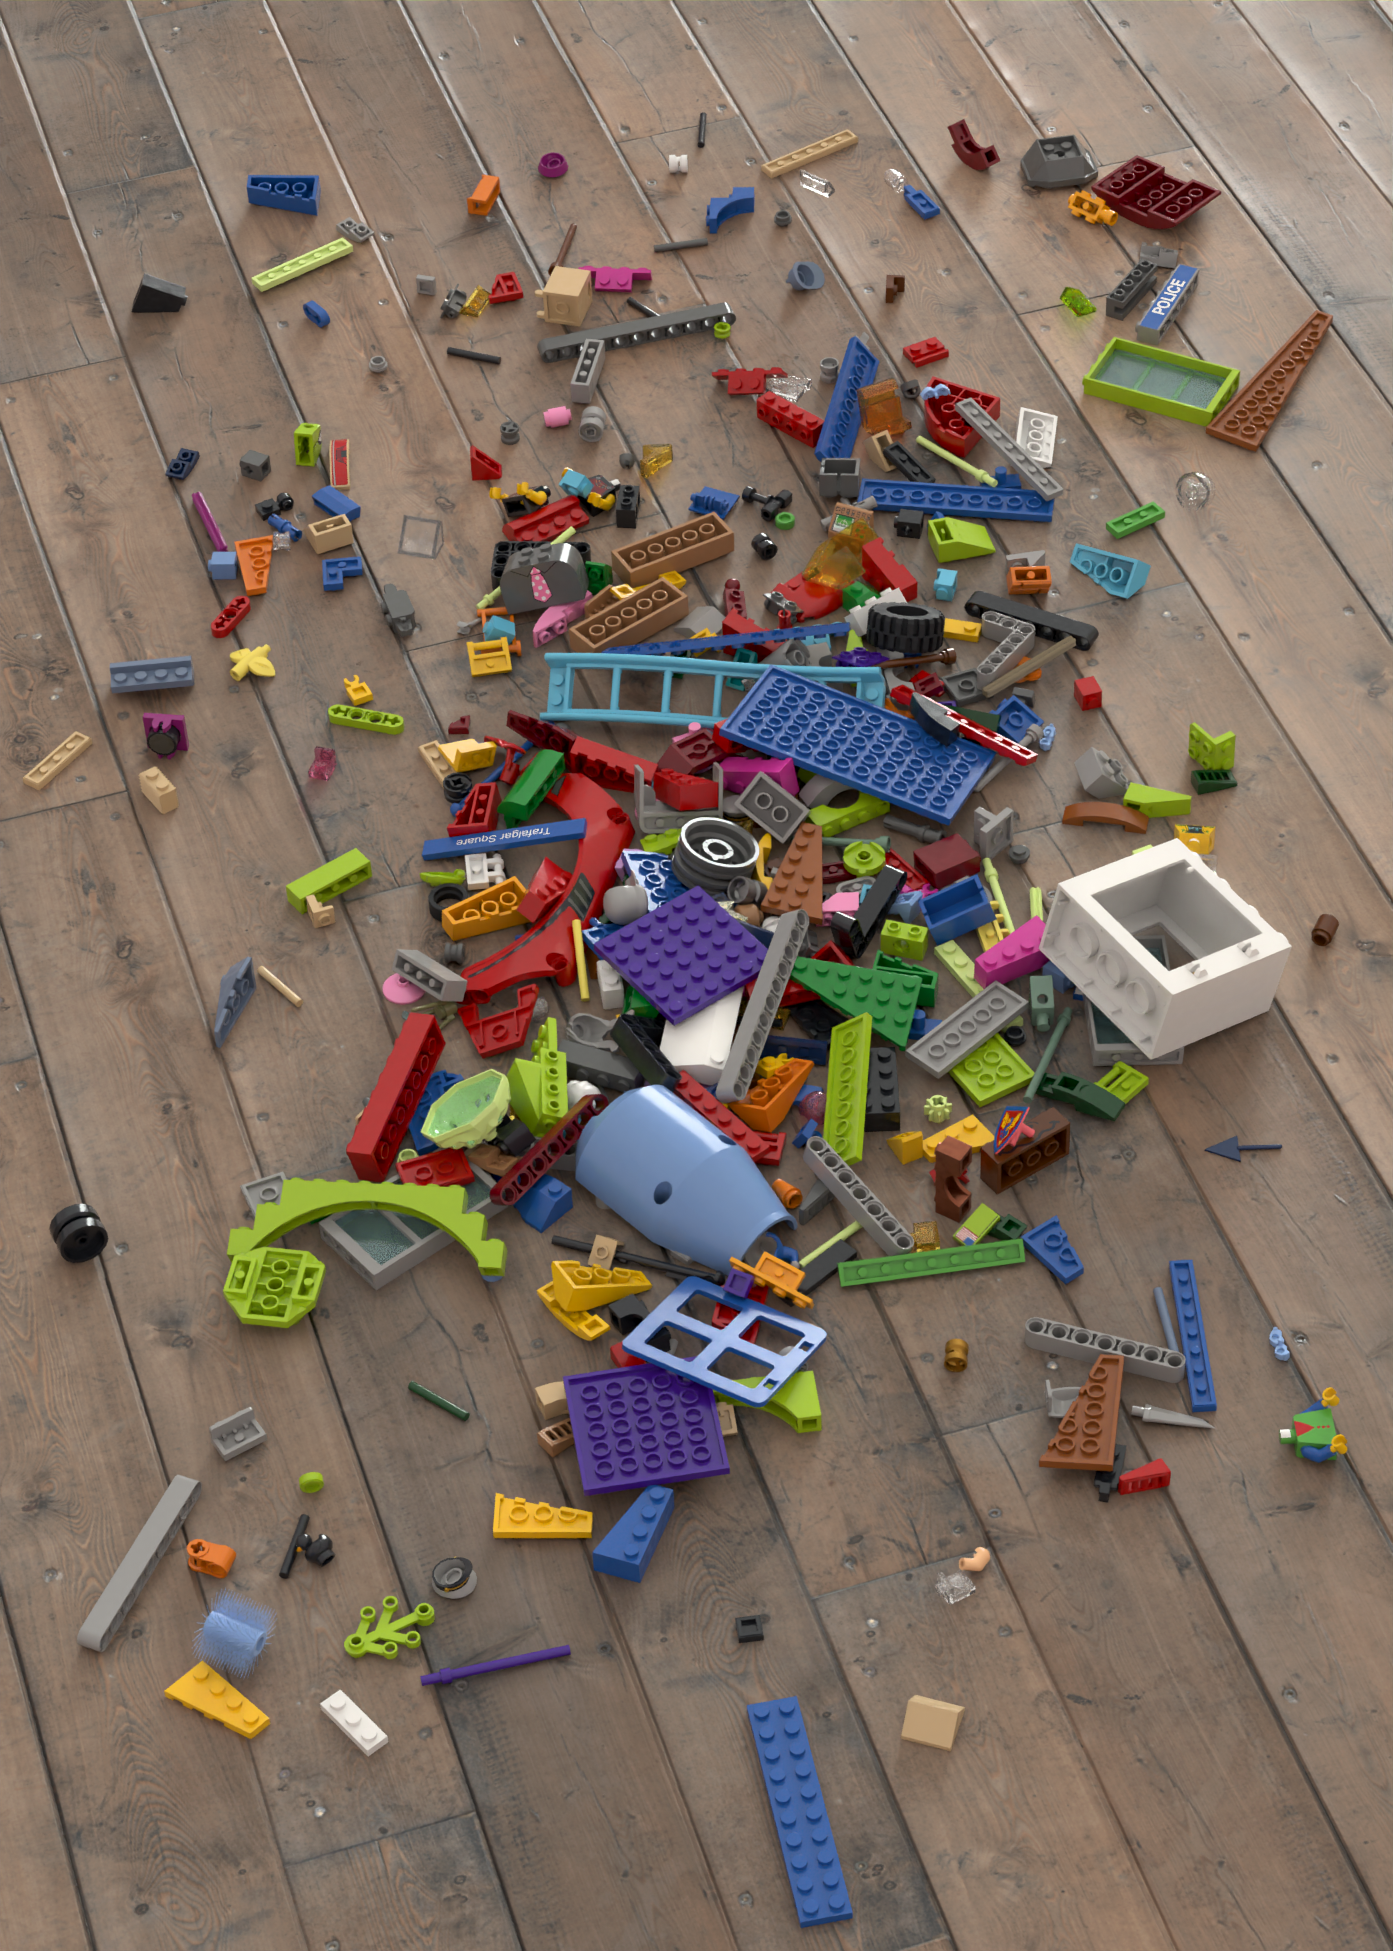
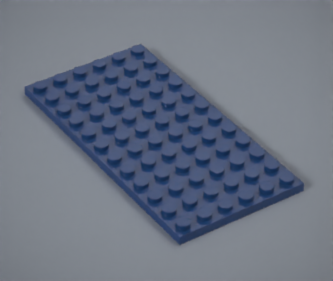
M770 664L722 725L719 732L720 736L778 759L793 758L794 765L948 826L989 769L997 754L993 750L959 737L946 747L930 736L916 720Z

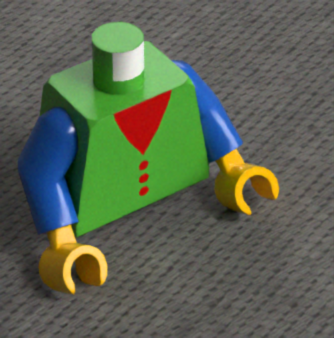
M1331 1387L1323 1391L1322 1397L1324 1400H1318L1308 1409L1293 1416L1292 1429L1279 1430L1280 1444H1294L1296 1456L1299 1458H1307L1316 1463H1321L1324 1460H1336L1337 1452L1339 1454L1347 1452L1345 1444L1348 1441L1343 1435H1336L1331 1408H1328V1405L1337 1406L1339 1404L1336 1391Z

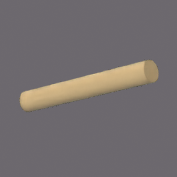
M260 966L257 969V973L295 1006L300 1007L303 1004V1000L264 966Z

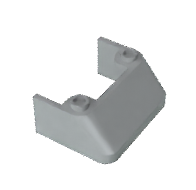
M713 762V781L718 782V807L679 811L662 801H656L653 788L644 785V771L639 765H634V799L638 825L641 830L648 834L665 833L669 829H681L688 821L696 818L715 817L723 819L722 767L717 762Z

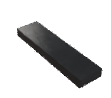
M840 1239L801 1269V1271L805 1272L806 1276L797 1291L807 1296L838 1272L837 1263L854 1260L857 1257V1251ZM777 1296L790 1307L795 1305L793 1299L787 1296L785 1298Z

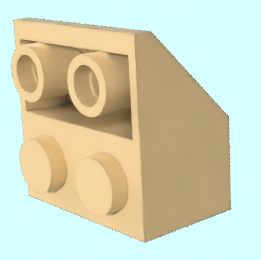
M345 514L307 525L303 529L304 534L317 554L354 543L352 525Z

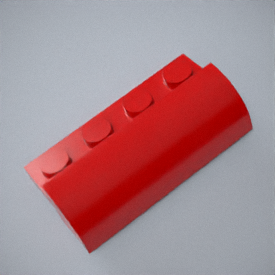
M569 495L503 525L502 532L509 541L550 542L558 538L570 527L576 530L589 524L590 518L579 506L580 500L574 495Z

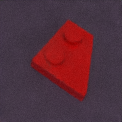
M515 272L496 275L495 283L492 286V293L488 297L489 304L524 298L523 290Z

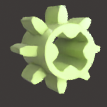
M935 1095L930 1099H926L924 1115H929V1121L941 1123L945 1119L950 1118L952 1103H947V1097Z

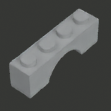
M876 647V652H880L882 656L888 657L890 660L904 658L903 653L882 650ZM904 666L881 669V673L885 678V698H889L898 710H909L908 705L900 704L896 701L897 699L890 696L892 688L900 685H905L915 691L912 682H905L896 677L904 672Z

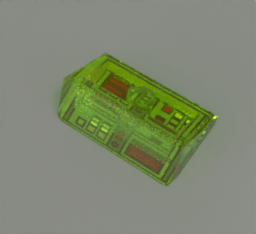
M1065 287L1060 299L1076 317L1097 311L1096 307L1080 289Z

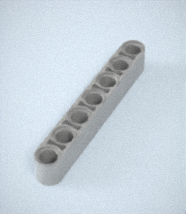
M819 1136L810 1137L803 1154V1160L888 1256L911 1253L914 1239L823 1138Z
M1039 1317L1030 1318L1025 1324V1343L1030 1348L1095 1364L1100 1354L1124 1355L1125 1372L1169 1383H1179L1184 1379L1186 1359L1180 1352Z

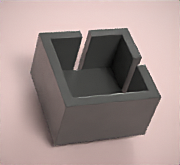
M822 458L819 474L820 496L833 498L837 495L844 496L845 498L858 497L861 480L860 458Z

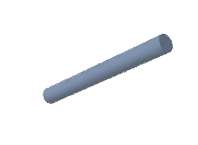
M1156 1287L1153 1289L1168 1349L1179 1352L1163 1290L1161 1287Z

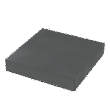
M976 668L939 678L944 682V691L952 701H956L957 707L989 699L983 696L982 690L977 688Z

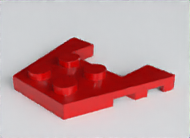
M536 983L517 989L518 1007L479 1020V1008L475 1003L458 1008L457 1012L483 1059L524 1046L539 993Z

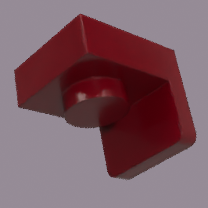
M936 672L914 683L916 692L928 698L944 690Z

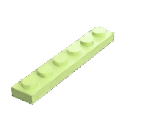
M340 238L252 277V284L261 292L269 290L276 285L353 252V245L344 238Z
M954 940L934 947V954L973 998L984 990L974 979L975 964ZM1019 1015L1001 1030L1005 1034L1011 1026H1023V1018Z

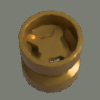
M961 1339L947 1341L945 1344L946 1355L944 1357V1366L947 1370L951 1372L966 1370L969 1352L967 1342Z

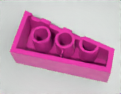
M727 757L720 763L723 769L724 790L742 794L756 775L762 771L792 796L799 792L793 758L780 760L772 757L770 760H763L762 757H756L753 760L748 759V757Z
M1036 915L977 957L974 966V979L985 989L995 980L1004 984L1042 968L1050 961L1039 950L1046 924Z

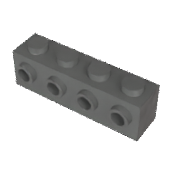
M562 1039L557 1048V1051L566 1053L568 1077L580 1081H588L589 1083L623 1093L624 1091L640 1088L645 1079L626 1056Z

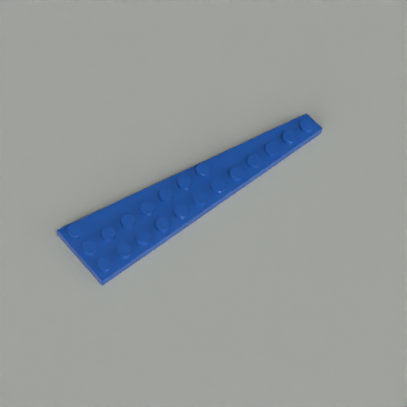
M850 622L609 647L602 651V653L663 656L666 652H671V655L683 654L685 650L697 653L711 647V651L723 650L727 645H731L732 649L743 648L746 646L745 643L761 645L766 644L765 641L773 640L774 643L786 642L787 638L806 640V636L813 635L814 639L826 638V634L834 633V637L845 636L846 632L850 631L851 628Z

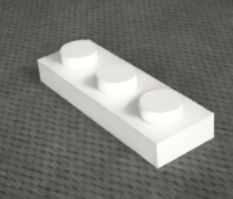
M341 1690L320 1703L321 1710L368 1757L388 1743V1736Z

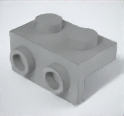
M251 1407L238 1411L236 1414L209 1427L211 1443L224 1461L267 1440V1434L255 1419L254 1410Z

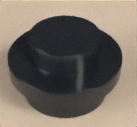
M1011 1026L1005 1032L1004 1040L1011 1046H1020L1026 1041V1033L1020 1026Z

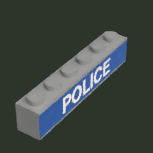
M1178 264L1176 269L1171 271L1168 281L1164 282L1162 290L1157 292L1155 300L1151 301L1149 309L1144 312L1141 321H1138L1136 324L1135 332H1137L1138 341L1159 345L1198 286L1199 269Z

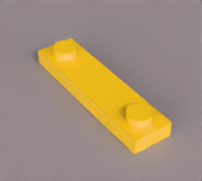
M945 618L943 637L978 643L982 624Z

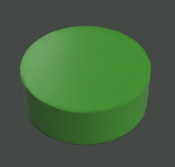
M788 512L779 513L775 517V525L781 530L791 529L795 525V517Z

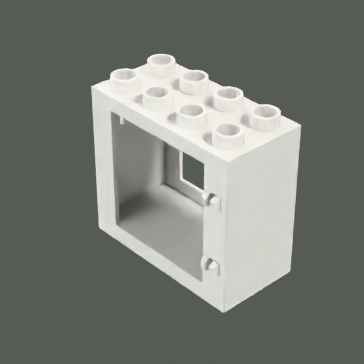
M1176 838L1058 883L1039 950L1152 1060L1269 1011L1292 946L1282 933L1276 932L1260 917L1258 911L1253 906L1243 901L1231 889L1226 880L1219 878L1203 863L1197 853L1191 852ZM1160 925L1195 961L1168 971L1132 935Z

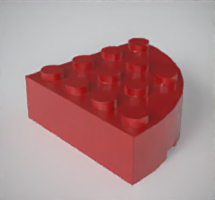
M933 376L927 387L934 389L937 385L943 384L948 387L951 394L947 396L941 395L938 399L934 396L924 400V422L927 431L940 446L956 456L965 458L982 436L955 410L956 403L972 398L996 421L1000 417V398Z

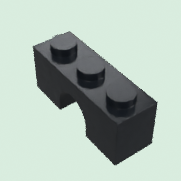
M505 1114L502 1122L496 1127V1137L490 1141L483 1140L488 1145L491 1143L492 1146L499 1147L504 1154L507 1155L509 1153L517 1157L536 1138L523 1122L516 1118L511 1120Z
M633 1293L608 1305L611 1323L622 1335L633 1331L650 1314L645 1303L642 1300L639 1301ZM662 1327L646 1344L664 1352L671 1350L669 1341L671 1334L667 1327Z

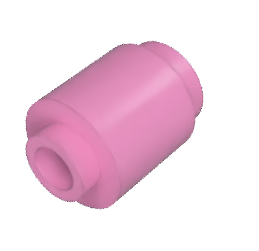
M565 406L548 409L547 412H543L546 427L551 426V428L569 425V421L572 420L570 409H566Z

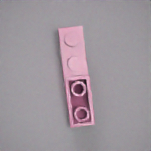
M587 590L583 600L550 606L539 618L533 629L534 647L537 648L566 632L568 623L585 614L584 605L593 598L592 593Z

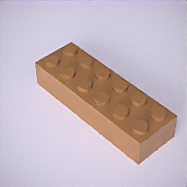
M715 512L611 551L612 570L631 588L647 585L658 580L660 574L671 571L679 573L735 551L734 532Z
M662 577L569 629L570 648L577 653H602V651L609 647L635 645L689 615L688 596Z

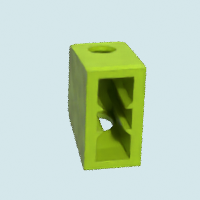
M301 423L294 431L296 465L315 466L322 448L321 427L319 424Z

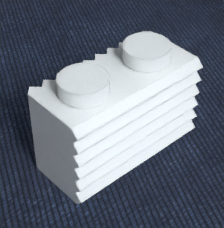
M605 960L597 961L598 984L603 1009L622 1008L624 1005V988L621 975Z

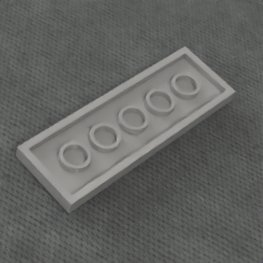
M995 980L905 1051V1057L939 1079L1027 1010L1029 1002Z

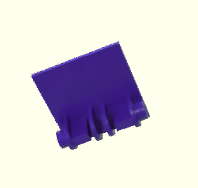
M855 647L854 650L843 651L841 654L832 657V659L838 660L836 667H871L872 665L890 660V658L882 656L880 652H869L863 647Z

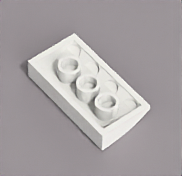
M1021 407L1017 417L1014 440L1042 468L1051 467L1058 416Z

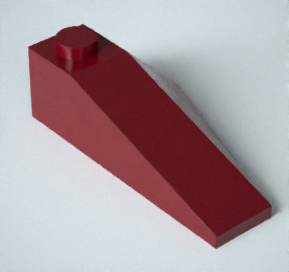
M512 710L508 711L507 727L542 750L549 749L564 753V759L571 764L570 751L577 736H582L577 735L571 730Z

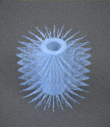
M223 1594L221 1601L224 1604L222 1608L218 1600V1609L216 1607L215 1610L214 1606V1611L210 1613L208 1610L209 1616L206 1618L205 1623H202L204 1627L199 1629L203 1630L200 1634L203 1633L205 1636L200 1643L204 1642V1640L206 1642L204 1648L202 1647L204 1650L203 1656L206 1653L205 1651H207L206 1657L210 1653V1659L213 1654L212 1660L216 1656L215 1662L218 1657V1663L222 1658L221 1665L224 1660V1666L228 1661L227 1667L231 1663V1669L234 1664L235 1667L237 1666L236 1672L239 1667L249 1668L250 1663H253L254 1657L256 1659L257 1656L258 1667V1654L261 1655L265 1644H272L265 1643L266 1639L270 1638L266 1637L268 1630L264 1624L268 1617L263 1615L264 1609L260 1613L261 1607L257 1612V1606L256 1611L253 1612L255 1604L252 1609L251 1605L248 1609H245L243 1606H245L246 1600L242 1605V1601L239 1604L240 1598L236 1602L237 1596L234 1601L233 1597L228 1601L231 1594L228 1598L226 1594L224 1600Z

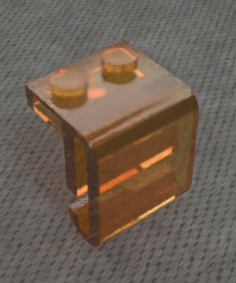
M894 378L857 389L861 423L864 430L872 436L888 430L890 435L902 434L905 430L912 428L911 421L902 415L900 396L895 395L894 391L898 389V384Z

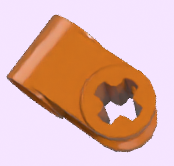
M202 1539L192 1540L187 1545V1553L190 1556L188 1565L195 1572H202L216 1578H225L236 1559V1552L226 1545H218Z

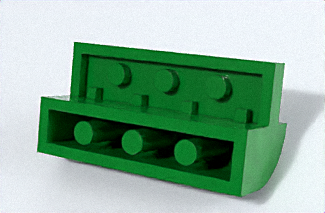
M549 749L541 750L537 753L497 808V813L504 814L506 829L517 828L523 820L528 821L565 770L564 753Z

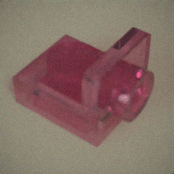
M316 746L314 749L315 759L308 770V775L310 778L328 781L337 765L335 750Z

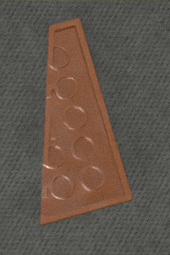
M801 822L761 903V911L781 916L787 912L804 909L809 916L810 923L823 925L822 826Z
M1099 1355L1089 1373L1088 1380L1080 1388L1076 1401L1072 1402L1058 1426V1432L1054 1439L1050 1440L1046 1453L1039 1459V1467L1113 1471L1124 1371V1355Z

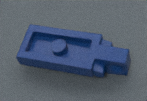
M910 184L904 186L906 202L924 220L940 214L939 207L922 190L916 191Z

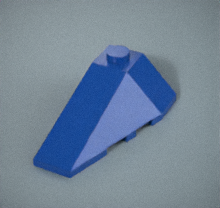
M491 1173L496 1183L502 1178V1176ZM543 1174L513 1206L518 1209L525 1223L542 1233L573 1208L572 1189L558 1179ZM520 1176L517 1178L518 1184L521 1182Z

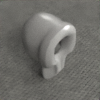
M631 870V876L626 879L625 886L613 887L604 894L603 907L605 914L615 924L628 925L648 913L647 892L643 886L639 885L633 870Z

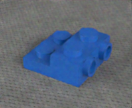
M1015 695L1008 700L1004 699L998 705L996 711L991 710L989 712L1001 715L998 734L1017 744L1025 737L1026 730L1032 724L1041 727L1044 723L1039 716Z

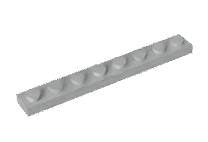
M972 398L956 403L955 410L1046 501L1063 495L1064 489Z

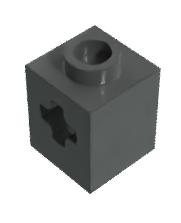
M249 450L240 459L239 465L242 476L262 481L271 472L269 455Z

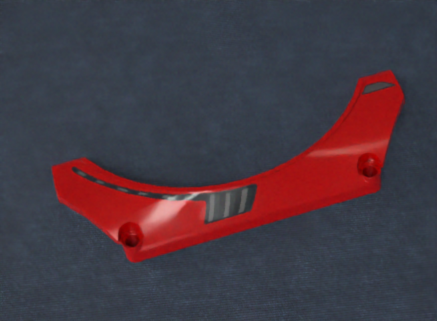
M562 773L542 800L559 809L570 820L586 818L587 821L586 837L579 839L577 864L567 888L550 911L519 939L499 952L462 971L460 977L468 982L463 1001H456L457 1003L463 1005L473 1003L486 1004L490 1001L493 994L517 982L536 977L554 976L561 987L569 986L575 981L578 970L572 921L580 920L581 930L593 928L589 924V920L592 917H596L599 920L604 909V894L607 890L613 888L618 876L615 870L616 862L619 860L623 849H629L635 835V829L629 815L623 812V809L606 791L581 773ZM583 941L585 955L588 945Z

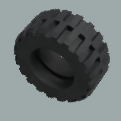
M884 602L875 604L868 612L866 638L869 644L882 650L910 654L931 653L939 650L943 644L945 616L936 608L915 603Z

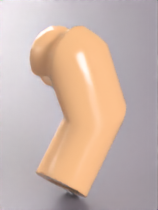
M983 1547L976 1548L975 1551L977 1553L973 1554L974 1558H961L959 1560L960 1570L982 1571L990 1560L989 1551Z

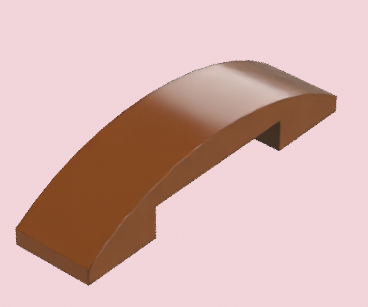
M1082 802L1065 807L1062 824L1083 826L1085 820L1125 825V832L1146 834L1149 817L1142 812L1119 804Z

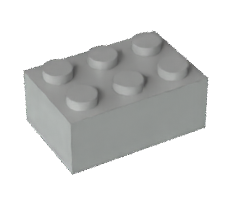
M762 771L756 775L734 803L735 806L783 844H787L798 830L801 822H804L812 812Z

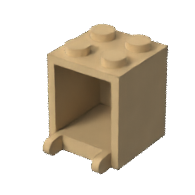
M555 266L544 290L535 291V296L543 298L544 311H538L537 317L545 319V322L581 326L592 303L591 271Z

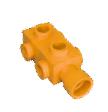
M1084 190L1081 193L1076 191L1075 194L1069 197L1068 208L1072 210L1071 214L1079 218L1083 215L1086 217L1085 220L1092 224H1095V222L1102 224L1104 221L1105 224L1113 226L1117 222L1118 213L1110 210L1105 205L1106 201L1096 197L1094 200L1090 198L1092 195Z

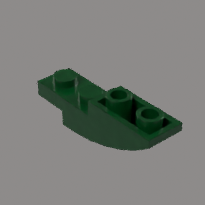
M1061 1072L1059 1076L1044 1073L1036 1091L1037 1095L1074 1104L1076 1111L1115 1121L1126 1106L1125 1102L1100 1086L1066 1072Z

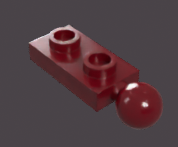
M734 578L728 579L725 583L723 592L725 617L734 608L738 610L737 614L747 619L744 591H739L740 582Z

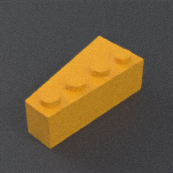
M513 876L442 910V928L453 941L529 923L531 921L517 911L526 889L516 876Z

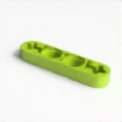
M339 704L333 705L328 709L329 721L333 724L392 735L402 733L405 728L403 718L395 714ZM355 716L361 717L360 719H352ZM380 720V722L372 723L371 721Z

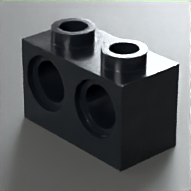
M620 485L616 505L617 528L636 529L641 504L640 486Z

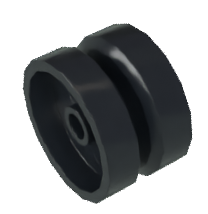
M71 1205L58 1212L51 1220L49 1227L51 1237L57 1244L61 1256L68 1262L82 1263L91 1260L99 1255L107 1245V1231L101 1223L96 1210L90 1205Z

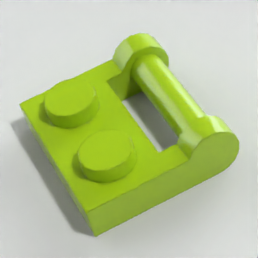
M1118 1061L1113 1065V1069L1098 1082H1094V1084L1112 1093L1126 1104L1149 1084V1078L1122 1061ZM1117 1076H1120L1113 1084L1106 1088Z

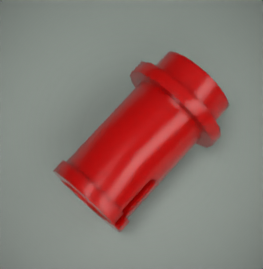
M785 609V616H783V610H780L778 612L779 624L777 629L793 628L791 625V612Z

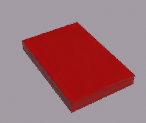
M462 1147L456 1150L448 1148L395 1163L402 1185L404 1183H414L417 1186L436 1184L440 1187H449L450 1185L462 1186L475 1182L473 1172Z

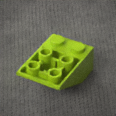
M949 517L928 520V540L938 563L996 553L985 526Z

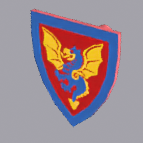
M1006 1106L996 1129L994 1154H998L1007 1144L1015 1147L1021 1133L1029 1138L1034 1135L1035 1130L1023 1123L1030 1107Z

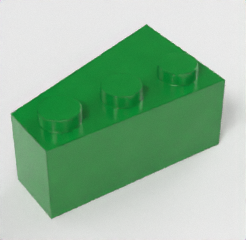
M877 950L872 969L922 978L917 1005L935 1007L938 995L939 973L916 964L913 966L903 963L901 958L895 957L893 959L885 956L883 951Z

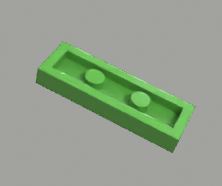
M1153 501L1107 522L1106 529L1119 539L1165 518V511Z

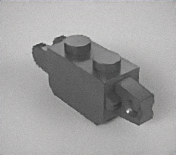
M391 583L384 585L385 594H382L383 602L380 603L382 613L386 614L385 618L388 627L391 626L394 634L399 633L401 637L413 635L412 629L416 627L415 610L407 591H397L396 587Z

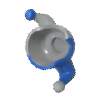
M765 1231L754 1242L743 1258L747 1265L755 1268L765 1251L782 1261L790 1262V1265L797 1269L800 1268L798 1251L783 1246L779 1237L768 1231Z

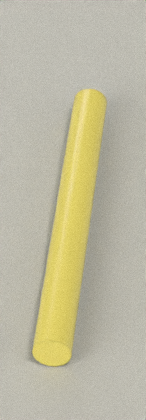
M576 919L572 921L579 987L581 1001L586 1002L590 1000L581 921Z

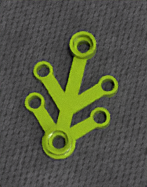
M387 1596L383 1600L384 1610L376 1630L367 1634L370 1623L376 1619V1613L373 1607L366 1606L360 1611L361 1622L356 1633L348 1636L344 1642L345 1651L354 1658L362 1657L368 1652L382 1655L387 1659H394L398 1655L396 1643L406 1645L411 1649L417 1648L421 1644L418 1632L410 1631L407 1634L397 1633V1631L414 1623L421 1626L432 1624L435 1620L433 1607L427 1603H421L415 1608L413 1613L390 1623L393 1613L398 1610V1600L394 1596ZM378 1640L389 1641L384 1645L374 1643ZM388 1649H394L392 1652H387Z

